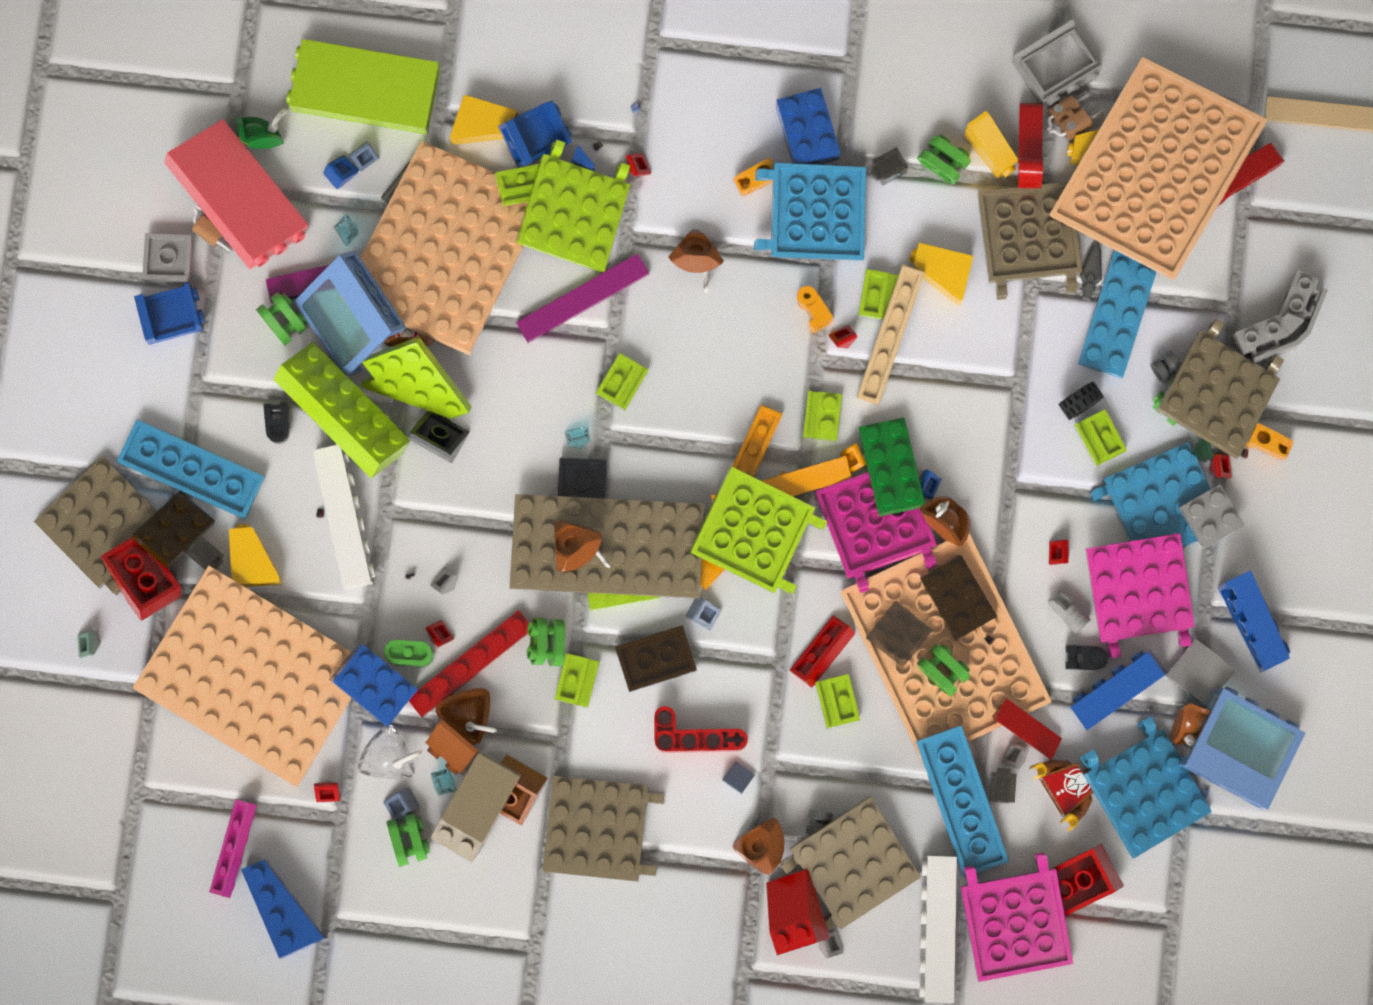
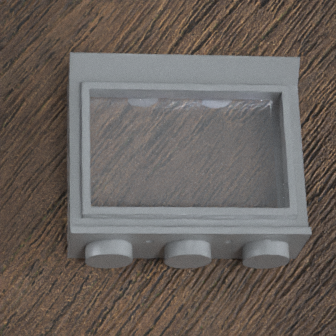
M1073 19L1014 54L1012 60L1013 65L1038 103H1043V106L1056 104L1061 100L1060 96L1065 93L1069 95L1080 88V84L1086 80L1088 83L1094 81L1100 76L1099 73L1103 66L1082 37Z

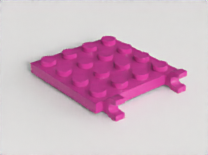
M868 472L815 491V496L824 519L827 521V527L847 579L855 577L860 593L869 590L865 572L921 553L926 569L936 567V560L931 549L936 548L937 544L930 526L926 523L920 512V508L879 517Z
M1180 533L1085 548L1099 640L1101 643L1107 642L1109 657H1121L1118 643L1120 639L1177 630L1179 646L1192 645L1188 628H1193L1195 625Z
M1044 852L1034 854L1038 871L984 882H977L976 870L973 865L963 867L967 885L960 886L978 982L1073 964L1057 872L1055 868H1048L1047 856Z

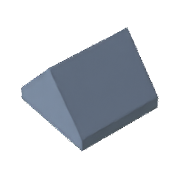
M368 141L349 154V158L360 172L379 159Z

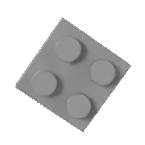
M145 233L142 279L144 281L190 282L193 236Z
M1221 484L1178 508L1202 549L1245 525Z

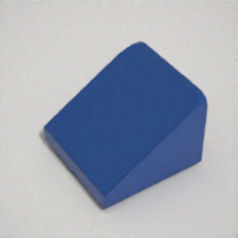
M577 146L572 158V164L595 172L594 163Z
M342 155L328 163L323 174L336 189H339L358 174L359 171L345 155Z

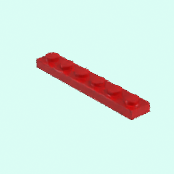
M518 610L417 690L409 702L422 718L426 716L442 700L455 693L528 635L529 622Z

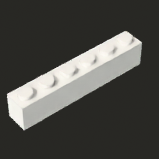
M338 445L312 450L342 586L345 590L373 584L372 578L376 577L373 563L369 564L367 555L371 554L368 541H363L362 532L365 531L363 518H358L357 509H360L358 495H353L352 492L355 480L353 473H348L346 465L350 463V458Z
M926 856V861H922L921 874L926 876V885H921V900H925V910L921 909L920 922L925 924V934H920V948H924V958H920L919 964L920 973H924V983H919V997H923V1002L954 1003L957 857Z

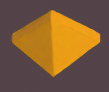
M857 443L840 452L841 457L846 456L850 473L866 465L864 455Z

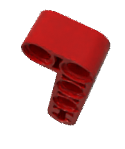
M1019 103L1018 188L1041 189L1043 103Z
M1272 142L1246 157L1218 207L1230 196L1274 171L1285 162Z
M667 706L658 708L654 715L655 746L662 753L742 751L748 742L747 734L741 729L676 730L675 712ZM666 711L672 715V720L668 724L659 722L658 716L661 712ZM711 734H715L720 738V743L716 747H710L706 742L707 737ZM723 734H727V739H733L735 734H739L740 738H744V742H740L739 746H735L734 742H727L728 747H723ZM664 735L670 736L672 739L671 746L662 748L658 743L660 737ZM686 735H693L696 738V744L693 747L684 746L682 740Z

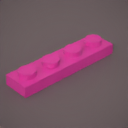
M235 799L210 887V893L231 898L237 873L242 863L244 848L248 841L250 827L255 817L256 804Z

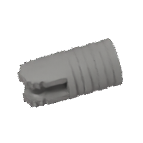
M1060 590L1057 594L1059 600L1051 598L1048 600V605L1076 634L1091 619L1064 590Z

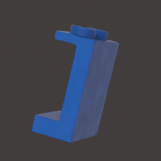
M552 100L498 125L518 168L532 163L543 154L550 153L552 142H555V140L565 142V145L572 143L570 138L571 132L564 125L560 117L561 111Z
M189 282L184 283L183 287L146 297L143 294L134 296L144 338L149 345L203 331L202 323H205L202 309L198 310L196 301L200 300L196 287L192 288Z

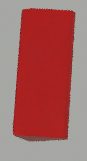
M832 615L789 671L813 688L815 682H818L855 635V632L849 625Z
M1005 698L992 715V718L1048 759L1051 760L1054 757L1062 738L1013 702Z

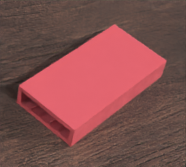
M224 119L167 152L165 165L249 269L256 265L258 267L263 266L269 260V257L274 254H282L288 248V245L293 242L297 244L306 237L307 222L244 144L239 141V138Z

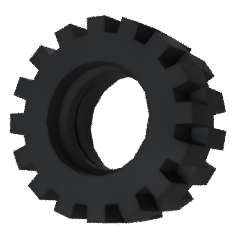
M1094 381L1076 390L1058 405L1068 420H1071L1101 401L1104 396Z

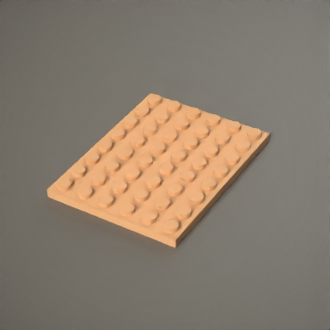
M1142 57L1050 212V217L1175 281L1266 125L1267 119Z
M421 141L360 258L406 325V328L470 355L524 247L516 244V239L528 202L502 207V199L499 195L495 172Z
M970 533L963 546H957L946 541L931 549L936 560V567L926 569L922 554L920 553L867 578L869 584L868 591L860 593L857 584L840 591L921 762L922 759L915 742L917 740L962 725L966 740L969 742L1003 726L993 719L992 715L1005 698L1026 713L1033 712L1052 702ZM962 555L998 617L955 641L920 578ZM988 634L995 640L991 645H988L984 639ZM935 644L940 646L945 644L953 652L951 656L957 662L961 660L970 668L968 673L971 677L964 684L959 680L953 684L957 691L952 697L947 696L916 665L922 657L928 661L932 659L933 655L929 650ZM940 663L936 668L947 678L950 672Z
M208 566L134 684L133 689L297 787L351 700L347 694L329 680L351 651L211 566Z

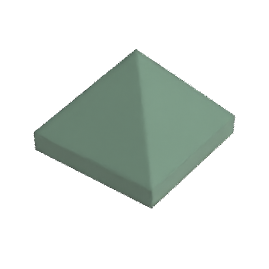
M88 631L78 634L79 658L94 655L100 646L94 632Z

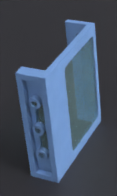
M355 250L340 254L294 301L335 364L347 377L360 373L362 371L361 363L389 336L401 333L406 328V325Z
M1227 686L1225 688H1216L1214 693L1218 697L1189 756H1182L1178 765L1255 807L1268 810L1306 733L1299 729L1300 725L1290 720L1285 722L1279 719L1277 712L1270 709L1265 711L1259 708V703L1247 697L1244 700L1237 696L1238 691Z

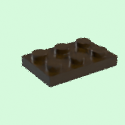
M179 491L133 533L132 539L168 568L214 525L215 520Z
M962 555L920 578L955 641L998 617Z
M683 625L615 646L629 693L697 671Z

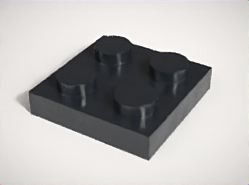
M559 458L558 496L605 499L607 460Z

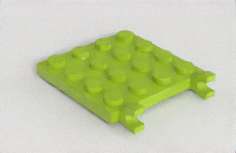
M555 140V142H552L549 155L543 154L541 156L516 244L603 273L607 266L630 188V184L624 182L630 165L624 163L617 165L614 178L560 160L565 142Z
M730 466L689 552L772 593H775L777 588H780L785 592L793 594L797 585L782 579L807 524L809 523L818 529L824 530L827 521L813 515L815 507Z

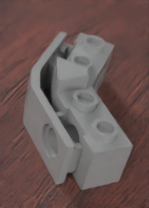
M1297 270L1291 278L1277 315L1239 330L1232 335L1231 340L1236 351L1244 357L1250 355L1252 362L1260 364L1274 358L1276 355L1279 356L1296 349L1311 334L1328 290L1325 288L1321 291L1317 290L1316 287L1319 279ZM1310 296H1312L1314 299L1309 311H1307L1305 308ZM1306 319L1307 323L1302 335L1296 341L1280 346V343L1289 337ZM1269 344L1270 346H1272L1267 351L1263 350L1258 353L1256 352L1257 349L1265 347Z

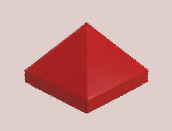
M643 153L626 155L627 165H630V174L634 176L651 174Z
M846 325L828 335L836 347L847 349L858 337L850 325Z
M1213 455L1209 470L1217 478H1232L1229 455Z
M1069 540L1049 541V565L1068 564L1070 556Z
M442 620L425 628L430 641L437 647H441L454 640L453 635Z
M323 781L314 783L316 802L340 801L338 782Z

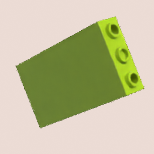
M302 39L301 46H297L295 59L298 60L297 66L291 72L292 90H288L286 103L289 104L292 112L428 135L441 69L439 62Z

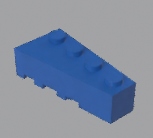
M1251 570L1219 586L1217 589L1260 673L1290 659V649L1287 643L1281 639L1279 627L1269 612Z
M1141 650L1131 658L1133 663L1125 668L1123 664L1111 672L1113 674L1112 678L1107 681L1102 678L1092 685L1094 690L1086 695L1082 692L1072 700L1075 704L1070 708L1086 730L1092 728L1168 673L1152 650L1147 653Z
M261 860L241 869L279 959L327 939L267 860Z

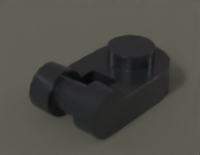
M282 401L276 405L264 403L266 435L275 444L284 443L290 436L288 402ZM281 413V419L273 420V414Z
M1065 646V653H1068V662H1065L1066 670L1097 671L1104 668L1108 663V654L1102 647ZM1077 654H1083V662H1077Z

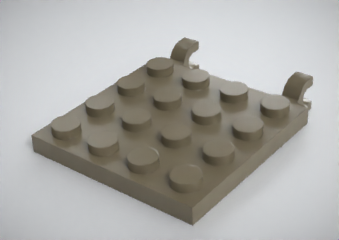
M1068 182L1042 184L1041 189L1013 187L978 191L977 196L988 283H996L997 300L1007 299L1006 282L1055 276H1065L1066 293L1076 292L1078 288L1076 274L1082 273L1077 230L1050 217V212Z
M1216 318L1214 322L1209 324L1206 333L1202 330L1197 333L1156 411L1237 459L1240 457L1280 381V378L1275 376V373L1281 367L1284 359L1277 355L1274 356L1273 359L1271 358L1268 361L1265 369L1215 339L1224 325L1222 321Z
M101 456L34 522L98 588L106 585L112 593L118 595L121 591L101 559V555L130 539L133 533L157 511Z
M553 776L543 872L637 882L639 881V875L656 876V866L640 865L646 805L647 803L664 804V794L648 793V785Z
M871 796L791 846L789 849L793 854L779 863L786 874L798 864L803 870H809L814 889L830 912V915L824 918L828 931L836 924L840 929H843L921 878Z

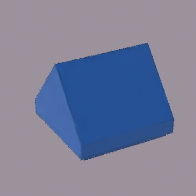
M926 469L922 471L919 480L923 497L931 500L934 498L942 479Z

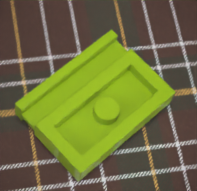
M539 164L499 171L494 174L499 195L502 199V207L528 202Z
M866 269L858 316L884 320L899 274L894 275Z
M619 353L598 388L596 395L626 411L649 369L642 367L637 362Z
M808 390L803 438L837 442L842 394Z
M1106 409L1074 425L1096 467L1127 451Z
M566 653L554 700L588 708L600 661Z
M849 674L815 682L827 729L860 721Z

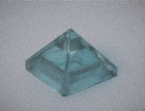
M348 214L344 215L334 226L346 246L359 234L358 226Z
M587 426L565 431L567 444L570 447L582 449L591 441Z
M449 769L431 773L432 785L438 796L456 791Z

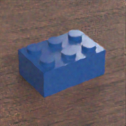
M821 88L776 100V110L792 164L823 165L839 160L840 150Z
M358 643L329 679L387 727L418 690L361 643Z

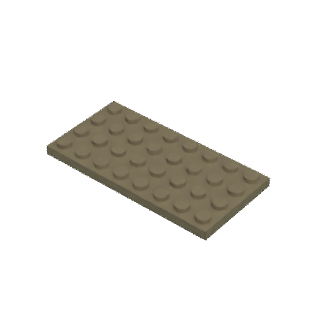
M515 494L509 588L516 590L700 599L702 558L689 551L704 521V504ZM562 520L599 531L602 535L599 551L610 563V568L606 567L595 554L588 563L578 569L567 572L558 571L556 566L555 523Z

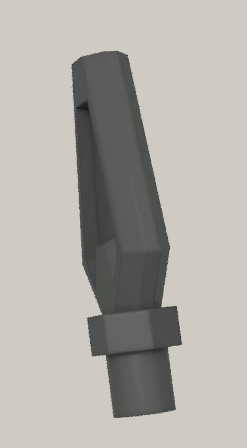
M1091 247L1083 265L1082 273L1079 275L1083 283L1081 288L1083 290L1082 299L1085 301H1091L1092 292H1095L1096 285L1102 280L1101 249L1097 247Z

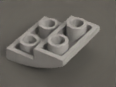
M1194 639L1192 645L1187 648L1166 676L1170 681L1185 690L1189 696L1207 708L1217 695L1214 693L1215 689L1223 688L1236 670L1208 647Z

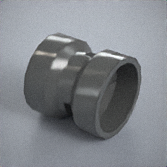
M1168 351L1163 355L1162 359H1156L1150 363V366L1155 376L1164 383L1170 378V375L1176 374L1181 362L1172 351Z
M810 810V824L806 827V834L810 835L830 822L833 814Z

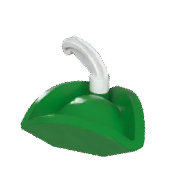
M283 108L280 110L272 122L258 117H236L239 141L254 149H271L284 144L282 136L277 130V123L283 116L285 117L287 109Z

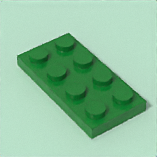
M905 417L858 427L878 516L918 509L924 505L925 501Z

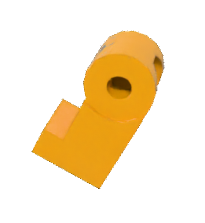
M770 157L733 178L741 196H746L772 183V180L755 181V171H758V169L773 170V162Z
M801 287L797 293V304L801 309L806 310L811 318L808 327L815 334L831 324L834 317L813 287Z
M1257 423L1245 446L1258 449L1274 458L1286 460L1294 442L1282 434Z

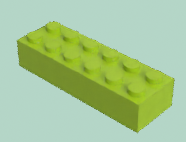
M314 342L280 365L273 380L370 478H373L403 455L411 440Z

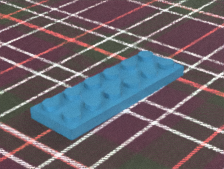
M1116 250L1113 251L1078 365L1121 379L1124 377L1156 271Z
M136 420L116 461L123 466L246 520L265 480L263 475L139 420Z
M962 725L915 741L951 845L957 857L962 876L965 878L963 867L973 865L976 873L1009 862Z

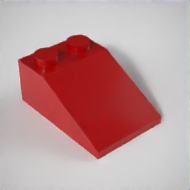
M132 537L101 555V559L140 621H143L181 597V586L169 569L136 543Z
M1102 843L1053 867L1057 872L1064 916L1084 908L1124 887Z
M808 869L766 882L769 933L777 955L830 939Z

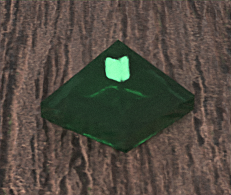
M1202 438L1196 442L1191 454L1204 463L1209 462L1215 457L1211 443Z

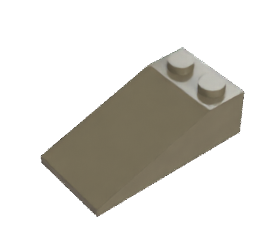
M479 751L441 817L431 839L468 861L473 862L481 852L521 775Z

